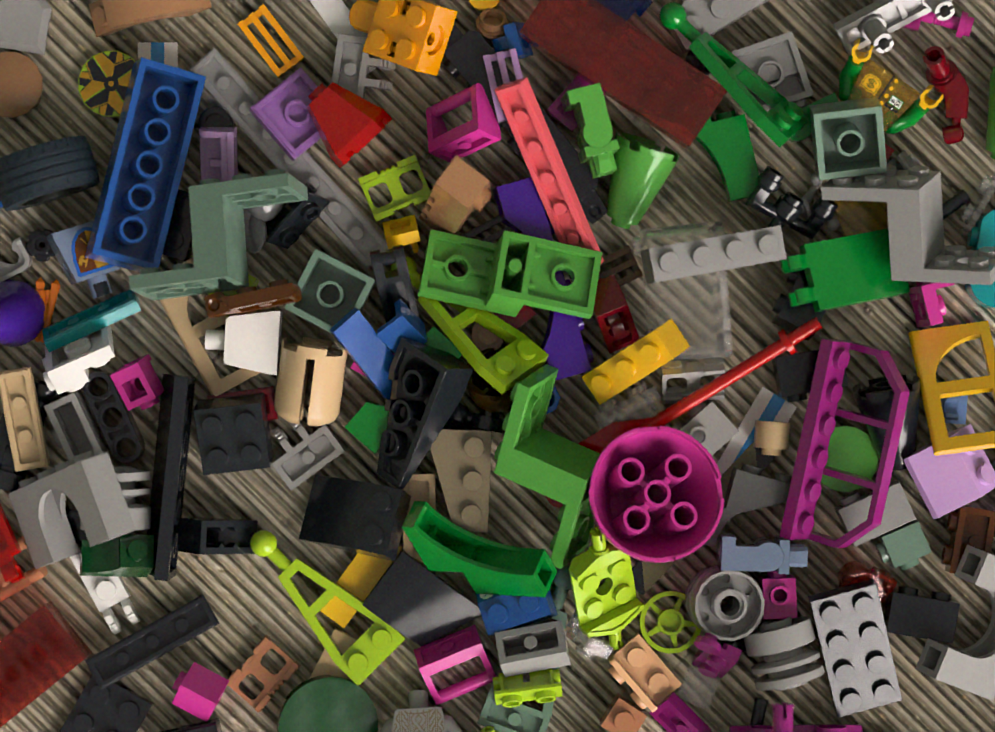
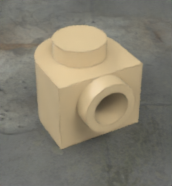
M755 420L753 447L761 448V455L781 456L782 450L789 449L790 423Z

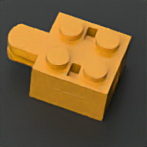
M357 0L350 9L349 20L355 29L368 34L362 52L417 72L437 76L458 11L427 0H378V3L371 0Z

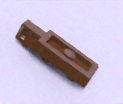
M281 279L270 282L268 288L257 290L255 286L237 289V294L226 296L218 291L204 297L207 316L215 318L234 313L239 315L299 302L302 299V294L299 286L292 282L289 283L288 279Z

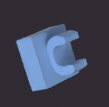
M968 395L940 399L945 423L966 425Z

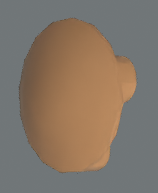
M1 52L0 116L19 117L39 105L43 92V78L38 66L31 58L18 52Z

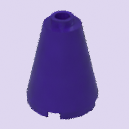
M15 280L0 282V344L9 347L25 345L34 340L43 329L45 304L38 291L28 283Z

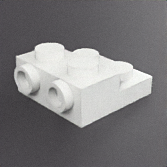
M110 325L50 353L45 346V358L42 359V363L46 372L43 373V377L50 391L56 390L59 395L66 391L74 392L81 389L85 383L89 382L88 368L101 367L108 363L111 358L115 357Z

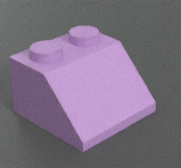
M971 424L948 432V437L975 434ZM930 442L903 459L933 520L984 496L995 488V470L984 449L934 455L932 443Z

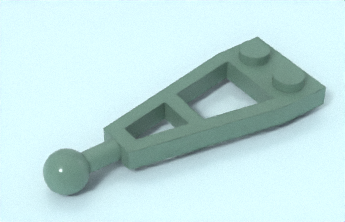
M567 564L562 569L556 568L557 573L553 580L556 588L552 598L558 615L551 618L557 621L561 620L564 630L568 613L561 610L568 591L572 590L569 575L570 564ZM543 620L530 624L529 626L542 624ZM492 685L477 724L485 727L493 726L494 730L499 732H546L552 716L554 701L543 703L542 710L526 704L511 708L504 707L503 704L496 705L494 687Z

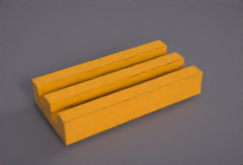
M262 4L258 7V10L249 14L246 19L241 20L237 25L279 78L305 58L267 7ZM262 15L266 17L294 54V58L288 59L258 18ZM253 23L284 63L281 68H278L250 31L249 25Z

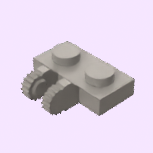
M338 34L331 83L334 82L363 99L366 87L392 91V82L384 79H368L369 66L386 71L395 70L396 64L383 59L370 58L371 54L362 52L366 37Z
M301 421L300 424L290 423L303 439L295 447L288 440L286 433L278 426L272 430V433L287 453L271 465L291 491L346 451L327 425H323L310 435Z

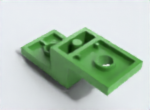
M431 229L428 233L417 296L516 317L523 305L590 319L594 310L602 252L506 230L503 231L495 244ZM453 262L460 263L465 268V275L461 277L453 276L449 272L448 265ZM558 271L567 272L572 279L571 285H560L555 279V273Z

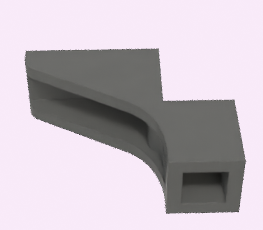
M743 463L742 469L733 467L720 522L705 545L716 547L722 528L735 515L787 502L792 476L775 472L774 478L761 475L762 468Z

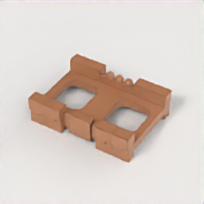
M265 635L253 649L254 654L242 665L243 667L238 666L227 678L229 680L227 686L231 687L257 712H261L274 697L272 694H275L280 689V685L284 684V680L288 681L301 666V664L293 660L277 646L268 635ZM270 649L276 650L286 659L285 666L277 674L270 672L261 663L262 657ZM248 674L254 675L264 685L263 691L255 699L248 697L239 688L240 682Z

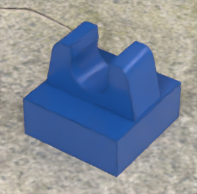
M513 22L503 25L505 36L492 40L495 52H504L516 48L518 59L533 56L525 23Z

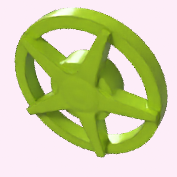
M673 590L659 592L647 600L644 604V609L640 613L639 626L642 636L657 651L669 654L682 652L692 646L696 636L700 635L701 629L692 621L684 620L683 615L679 612L683 599L685 600V594ZM662 597H678L672 608L662 610L654 604L656 600ZM649 607H651L658 614L657 625L646 632L645 616ZM683 627H696L692 637L685 644L678 646L677 634L682 631ZM662 632L670 636L673 648L662 647L654 643L649 636Z

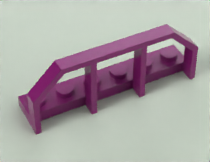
M821 339L779 537L789 540L809 539L834 548H846L881 525L910 394L889 351L849 340ZM849 349L873 355L879 362L895 393L889 421L837 407L843 393L842 382L845 368L850 360ZM835 415L886 430L876 480L826 466L830 437L836 425ZM822 474L873 489L867 520L839 539L812 531L816 502L821 494Z

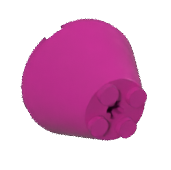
M666 426L639 427L617 437L598 457L589 482L590 507L594 520L602 534L621 552L646 562L675 561L698 550L716 530L724 507L720 480L722 477L711 454L692 436Z

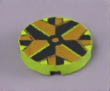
M103 51L92 56L83 65L78 77V90L83 102L94 113L104 117L120 118L132 67L136 61L131 56L119 51Z

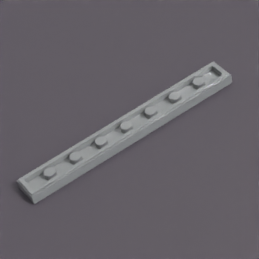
M215 47L189 69L193 73L206 76L204 87L277 169L285 170L286 173H289L304 185L307 182L311 183L317 189L315 195L330 201L322 210L320 217L367 270L372 266L370 251L380 250L382 253L390 250L387 247L386 240L307 151L294 161L288 157L249 111L250 107L257 103L260 98Z

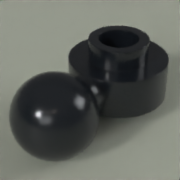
M459 402L446 424L453 429H460L470 425L502 433L504 419L499 418L500 414L489 413L481 408L480 413L469 412L467 406Z

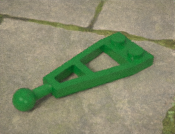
M670 2L662 7L659 14L662 25L668 29H677L692 43L689 46L690 50L751 120L779 148L809 122L804 117L803 110L796 103L789 102L707 32L701 34L686 19V10L681 4ZM747 88L769 105L771 109L767 112Z

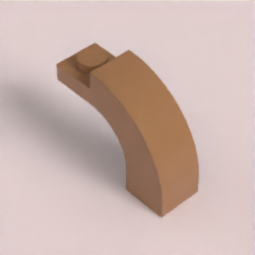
M98 0L88 4L96 37L108 36L141 23L165 18L187 17L212 8L210 0Z

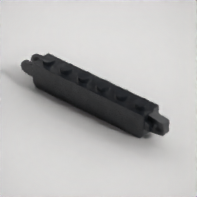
M453 25L444 53V57L447 60L442 64L454 79L461 76L468 85L466 88L480 83L485 90L497 119L483 60L484 55H491L496 52L479 32L468 31L463 35L457 26ZM494 61L491 63L498 87L503 84L498 61ZM506 66L509 81H515V75ZM540 107L588 222L594 224L608 212L595 191L598 187V178L592 179L589 165L586 162L580 164L578 152ZM499 122L500 129L503 127L511 137L506 142L518 156H521L522 154L508 122Z

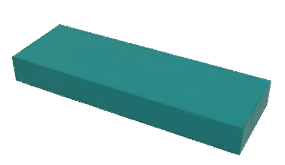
M129 289L43 328L44 344L49 353L141 311L136 292Z

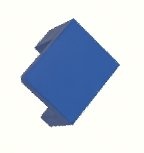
M399 299L394 303L396 316L377 330L378 338L394 353L401 338H408L422 344L428 341L425 323Z

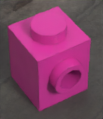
M776 571L767 572V576H759V587L765 600L762 618L764 620L786 619L790 616L791 618H797L796 578L793 575L778 574Z
M194 662L188 673L181 671L172 687V689L177 691L172 704L208 722L229 680Z

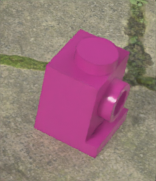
M149 354L119 367L110 374L128 411L140 406L141 410L152 407L160 402L158 396L165 391L150 363L152 359Z

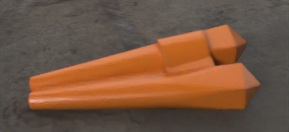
M40 277L36 280L35 290L38 291L45 304L43 328L50 326L61 285L56 279L51 282L50 290H45V281ZM42 330L35 338V342L41 341L44 343Z

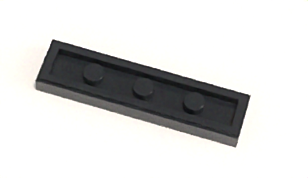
M202 594L86 659L85 662L102 690L218 625L219 622L205 596Z

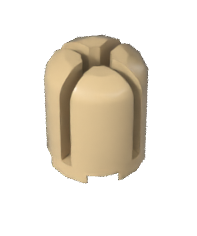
M287 337L282 338L274 400L276 413L290 423L300 424L304 414L311 360H315L307 425L322 426L335 421L340 413L348 353L345 349L342 351L332 348V341L303 337L301 344H286Z

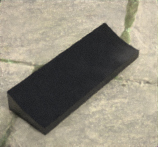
M163 374L162 386L165 391L161 394L150 497L152 528L147 529V535H154V569L149 574L154 576V580L169 581L176 576L179 518H182L196 383V377Z

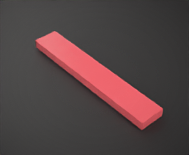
M525 77L499 85L494 91L559 243L601 252L528 78Z

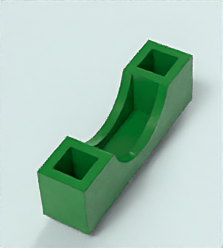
M435 326L427 333L428 341L424 343L425 345L451 353L460 359L462 354ZM368 401L348 422L345 428L375 454L380 449L381 434L387 429L389 411L384 410L385 405Z

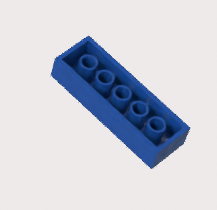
M143 57L133 64L85 254L86 258L137 272L144 268H159L206 76Z

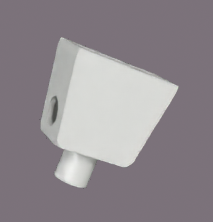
M270 311L226 317L225 330L206 329L205 349L224 350L223 363L226 365L270 375H278L283 312Z

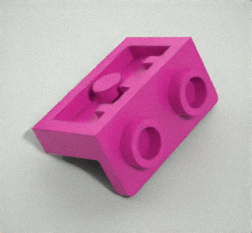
M916 282L917 286L910 288L909 297L917 327L944 323L942 315H946V307L942 296H937L936 289L955 284Z

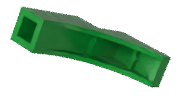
M693 79L674 83V90L661 92V88L656 87L641 92L642 97L637 98L635 101L638 115L660 118L685 130L703 146L715 163L721 176L728 202L749 198L758 185L757 177L759 172L745 114L736 116L735 110L715 115L717 121L712 122L703 84H694Z
M414 501L402 525L404 532L429 571L463 572L476 594L546 597L557 573V569L545 549L509 546L475 535L443 517L426 501Z

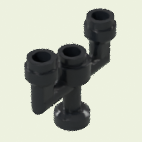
M767 166L757 177L758 185L745 202V205L768 217H774L768 227L781 225L782 229L785 224H788L789 228L813 240L824 222L831 220L835 215V210L838 207L837 203L833 200H822L821 195L812 205V214L807 221L799 218L803 211L801 206L804 202L795 194L787 191L785 195H780L775 204L766 201L770 193L779 189L784 178L779 171Z

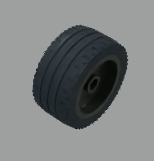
M72 136L45 142L0 158V201L5 211L20 210L52 202L99 184L97 165L93 159L94 156L86 136Z

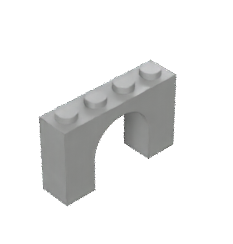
M93 451L77 455L72 460L55 465V468L45 470L36 474L37 476L18 482L20 489L8 494L35 569L80 553L66 514V495L77 509L90 547L136 530L108 452L94 456Z
M967 545L954 576L982 587L988 593L992 603V617L989 627L979 641L970 647L962 649L953 648L928 638L915 669L936 680L993 701L995 698V556Z

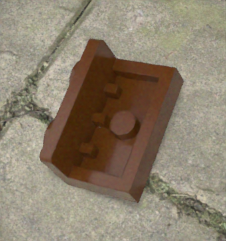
M962 506L956 509L955 512L949 513L947 531H951L949 545L944 544L941 563L946 564L945 571L955 574L967 545L991 554L995 531V511Z

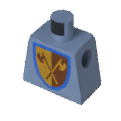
M94 220L46 236L71 285L87 280L93 299L112 293L106 274L119 270L121 267L85 257Z

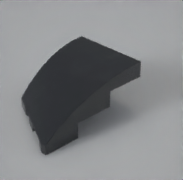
M404 551L401 552L363 603L365 608L420 646H424L482 617L479 606L463 593L458 592Z

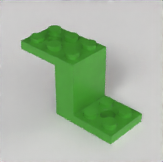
M546 364L537 371L532 372L522 381H518L512 389L510 399L513 403L511 411L506 415L502 425L505 433L503 441L498 445L494 455V459L497 460L494 473L563 504L558 514V521L561 522L560 527L553 536L549 547L553 551L551 560L554 566L562 569L573 558L589 547L591 540L590 530L594 529L595 526L589 502V482L593 467L600 453L543 429L559 370Z

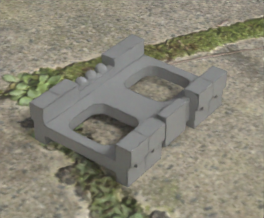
M723 357L703 358V363H699V361L686 362L685 365H682L681 360H674L661 366L663 404L676 403L701 388L700 378L702 376H720L725 374ZM671 378H685L686 386L684 388H681V386L667 387L666 382ZM724 389L707 400L725 399Z

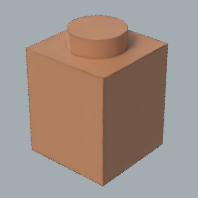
M617 693L599 721L601 727L609 732H637L647 718V713Z

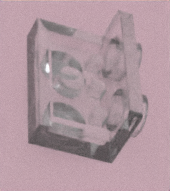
M642 383L627 391L628 398L618 403L613 398L597 406L599 413L593 415L599 428L602 429L616 421L653 417L665 410L656 387L652 385L647 388L646 384Z

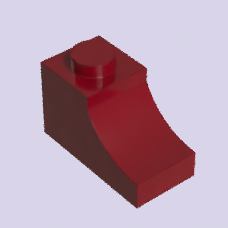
M615 275L598 279L593 315L610 354L633 344L640 338L628 303Z

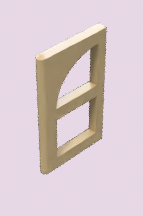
M191 258V259H189V260H187V261L184 262V263L193 264V267H194V259H193V258ZM189 296L160 300L211 395L219 396L261 373L240 368L221 379L200 338L205 335L206 329L215 330L225 325L226 317L228 316L208 317L193 326L188 312ZM257 311L248 312L246 314L257 313Z

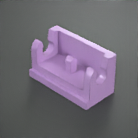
M200 127L201 180L209 178L220 179V182L232 180V176L238 175L237 127Z

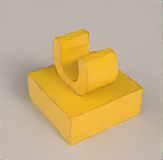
M415 215L382 222L388 249L398 245L410 244L413 252H418V242L421 239Z

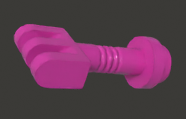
M932 11L901 28L918 32L922 21L957 30L955 37L962 39V36H970L974 17L968 16V12L962 11L961 17L952 16L948 20L940 21Z

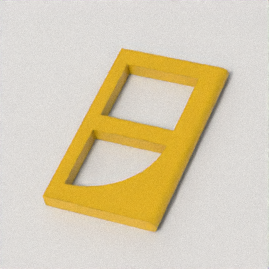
M988 321L909 332L908 336L916 373L920 378V392L934 455L995 448V431L948 437L940 400L943 398L992 392L995 402V349ZM980 338L988 376L937 383L936 371L943 357L954 347L966 341Z

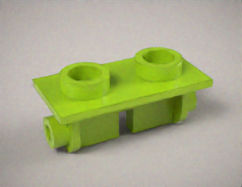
M551 668L530 672L529 682H523V674L505 677L503 673H499L498 677H492L496 705L503 704L504 707L511 708L520 706L525 701L536 700L538 703L555 701L556 697H562V685L558 683L561 682L559 669L552 670Z

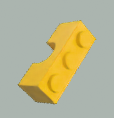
M671 318L624 350L622 349L583 375L582 379L599 405L677 357L689 348L690 345Z

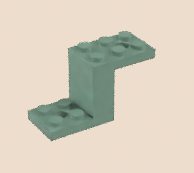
M282 169L268 170L265 172V176L253 177L251 174H238L232 176V180L223 182L215 178L200 180V185L188 186L194 267L193 264L182 263L173 265V270L161 271L160 268L141 269L140 274L129 276V289L154 301L249 287L243 209L308 200L307 186Z

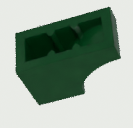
M126 534L91 547L88 540H81L80 576L147 577L154 569V535Z

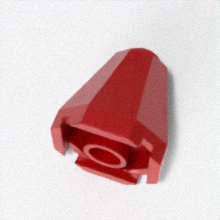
M334 82L328 87L321 83L308 95L312 102L307 106V109L330 158L339 168L351 160L350 158L354 154L362 150L392 120L382 108Z

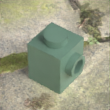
M913 520L878 536L880 543L875 545L882 562H889V565L893 568L900 567L901 571L918 565L920 563L918 558L932 553L917 520Z

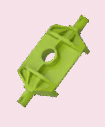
M594 527L595 530L593 528L590 530L592 545L588 547L589 550L573 558L569 567L579 629L587 637L608 635L609 647L612 650H619V647L622 648L624 646L621 635L622 629L644 609V604L636 596L630 556L621 552L609 541H606L599 527ZM606 578L605 582L599 587L600 581Z

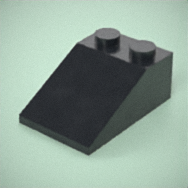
M315 475L299 540L395 561L403 531L402 525L407 516L411 496L398 488L370 482Z

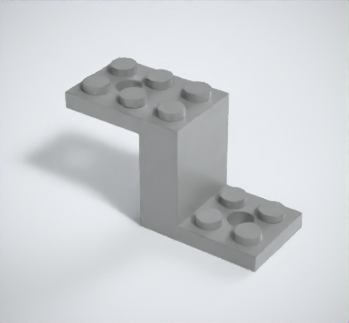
M887 165V173L830 179L821 186L822 200L887 202L891 281L991 285L995 281L994 246L981 247L978 250H966V247L963 245H952L945 248L941 171H929L927 166H914L908 170H896V166Z

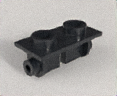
M307 182L305 186H307L308 200L288 203L292 209L290 212L284 207L276 218L267 222L268 237L265 239L266 242L289 249L306 228L320 216L322 210L330 201L315 195L317 189Z

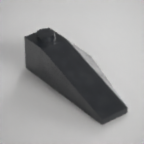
M401 338L389 368L388 379L392 380L390 399L385 401L384 410L389 411L387 429L381 434L377 474L396 488H405L461 401L473 368L451 353L408 338Z

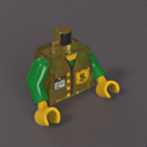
M858 38L854 41L852 55L848 57L839 74L838 98L840 101L877 97L882 105L884 133L894 135L914 126L929 109L937 107L942 101L943 94L937 100H931L928 97L927 93L934 85L927 86L922 94L870 59L873 51L872 44L868 51L860 52L857 48L861 39Z

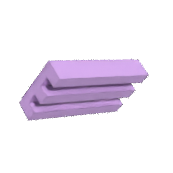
M516 48L483 56L498 123L507 121L503 114L502 107L494 91L497 85L491 62L498 61L503 84L510 82L505 64V59L511 58L516 80L522 79Z

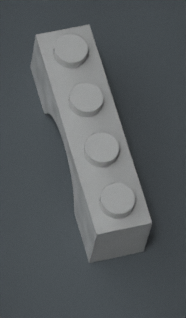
M781 225L640 251L646 284L787 259Z

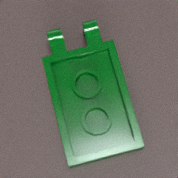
M888 228L804 244L799 247V255L789 256L787 259L780 261L783 274L804 270L808 283L807 288L794 290L795 292L788 293L791 307L813 303L814 311L820 312L905 295L910 292L908 281H891Z

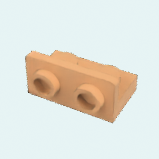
M639 633L634 635L622 648H619L608 658L609 663L612 665L608 671L620 685L626 681L634 692L630 694V697L642 710L648 707L653 713L668 695L682 685L679 679Z

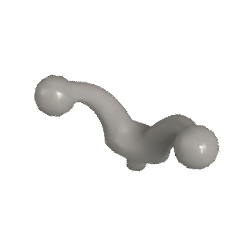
M816 172L810 176L812 186L800 198L804 202L801 206L803 209L801 214L803 213L806 220L812 214L809 204L823 181L818 179ZM836 218L825 221L827 228L831 231H836L840 226Z

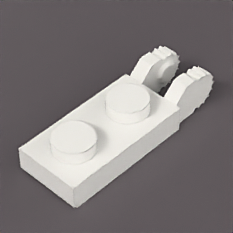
M80 553L70 558L80 575ZM80 576L97 609L103 613L104 619L112 633L116 635L122 630L119 620L111 609V606L121 602L125 615L132 625L140 622L137 611L129 598L131 595L121 577Z

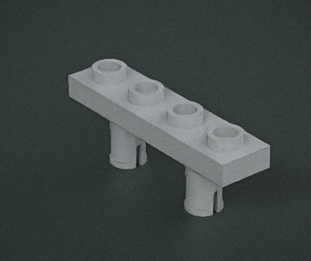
M877 0L839 20L833 26L848 56L852 54L854 41L858 38L861 39L858 50L872 43L877 52L885 53L891 50L894 45L890 33L932 11L938 20H948L954 15L955 8L951 3L952 0Z

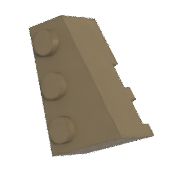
M443 428L430 447L451 522L469 532H488L492 431Z

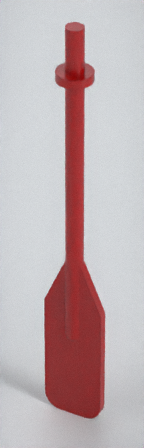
M814 317L788 334L782 329L777 332L780 337L779 340L653 417L612 422L578 444L601 454L613 440L625 432L639 427L665 426L788 350L791 355L798 352L795 347L796 344L823 327L818 318ZM545 496L552 506L557 508L563 506L562 503Z

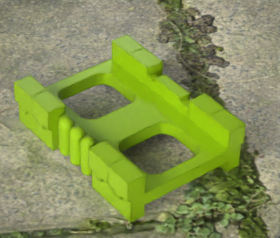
M415 155L396 162L397 167L392 165L391 169L381 170L380 174L375 171L358 178L376 222L395 215L394 211L404 209L412 203L415 206L419 205L430 197V189ZM416 170L423 183V188L408 195L404 192L399 178L404 173ZM385 183L391 193L392 201L387 205L377 208L371 200L369 189L378 184Z

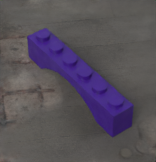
M531 177L501 185L492 190L498 213L504 225L519 233V230L524 235L554 241L552 235L555 232L548 216H546L544 206ZM563 271L555 273V279L560 285H571L570 279L565 280ZM549 310L546 333L540 346L549 354L543 366L548 364L559 369L556 381L590 371V363L594 362L590 345L583 343L580 332L584 330L582 318Z

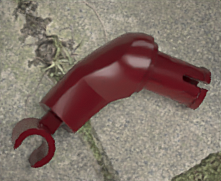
M932 46L924 52L926 56H923L927 66L926 79L930 85H934L933 89L940 95L943 94L945 118L952 119L953 124L942 127L943 137L946 144H954L962 141L964 138L961 119H967L969 87L956 64L946 59L943 49L938 46Z

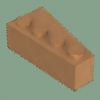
M456 155L435 183L419 219L434 230L456 235L475 210L481 213L491 200L490 180Z

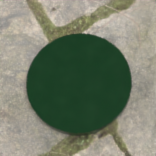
M321 675L302 682L288 694L280 711L277 732H378V716L374 703L360 685L357 686L351 680L342 677Z

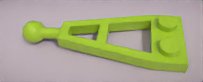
M406 256L412 286L418 290L421 275L417 272L415 261ZM396 263L392 264L391 270H396ZM419 296L418 302L473 369L499 393L504 394L518 381H522L546 363L549 354L524 333L491 312L445 302L460 312L459 315L452 318L438 300ZM476 322L508 342L509 345L487 360L464 333L463 329Z
M260 530L252 536L250 541L252 551L260 557H268L282 571L278 579L334 663L357 686L406 639L403 634L363 606L364 601L298 557L291 562L277 548V539L273 533L267 530ZM297 571H300L326 589L311 606H309L291 579ZM334 596L374 622L343 654L316 616Z

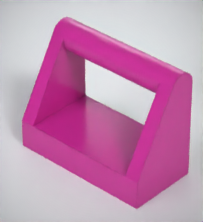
M476 83L426 109L428 151L430 154L451 163L456 155L459 158H463L501 140L500 126L485 90L480 83ZM471 101L472 120L448 131L442 115Z
M475 624L413 650L420 673L436 706L493 682L492 677H497ZM480 656L486 671L439 691L437 690L432 678L433 674Z

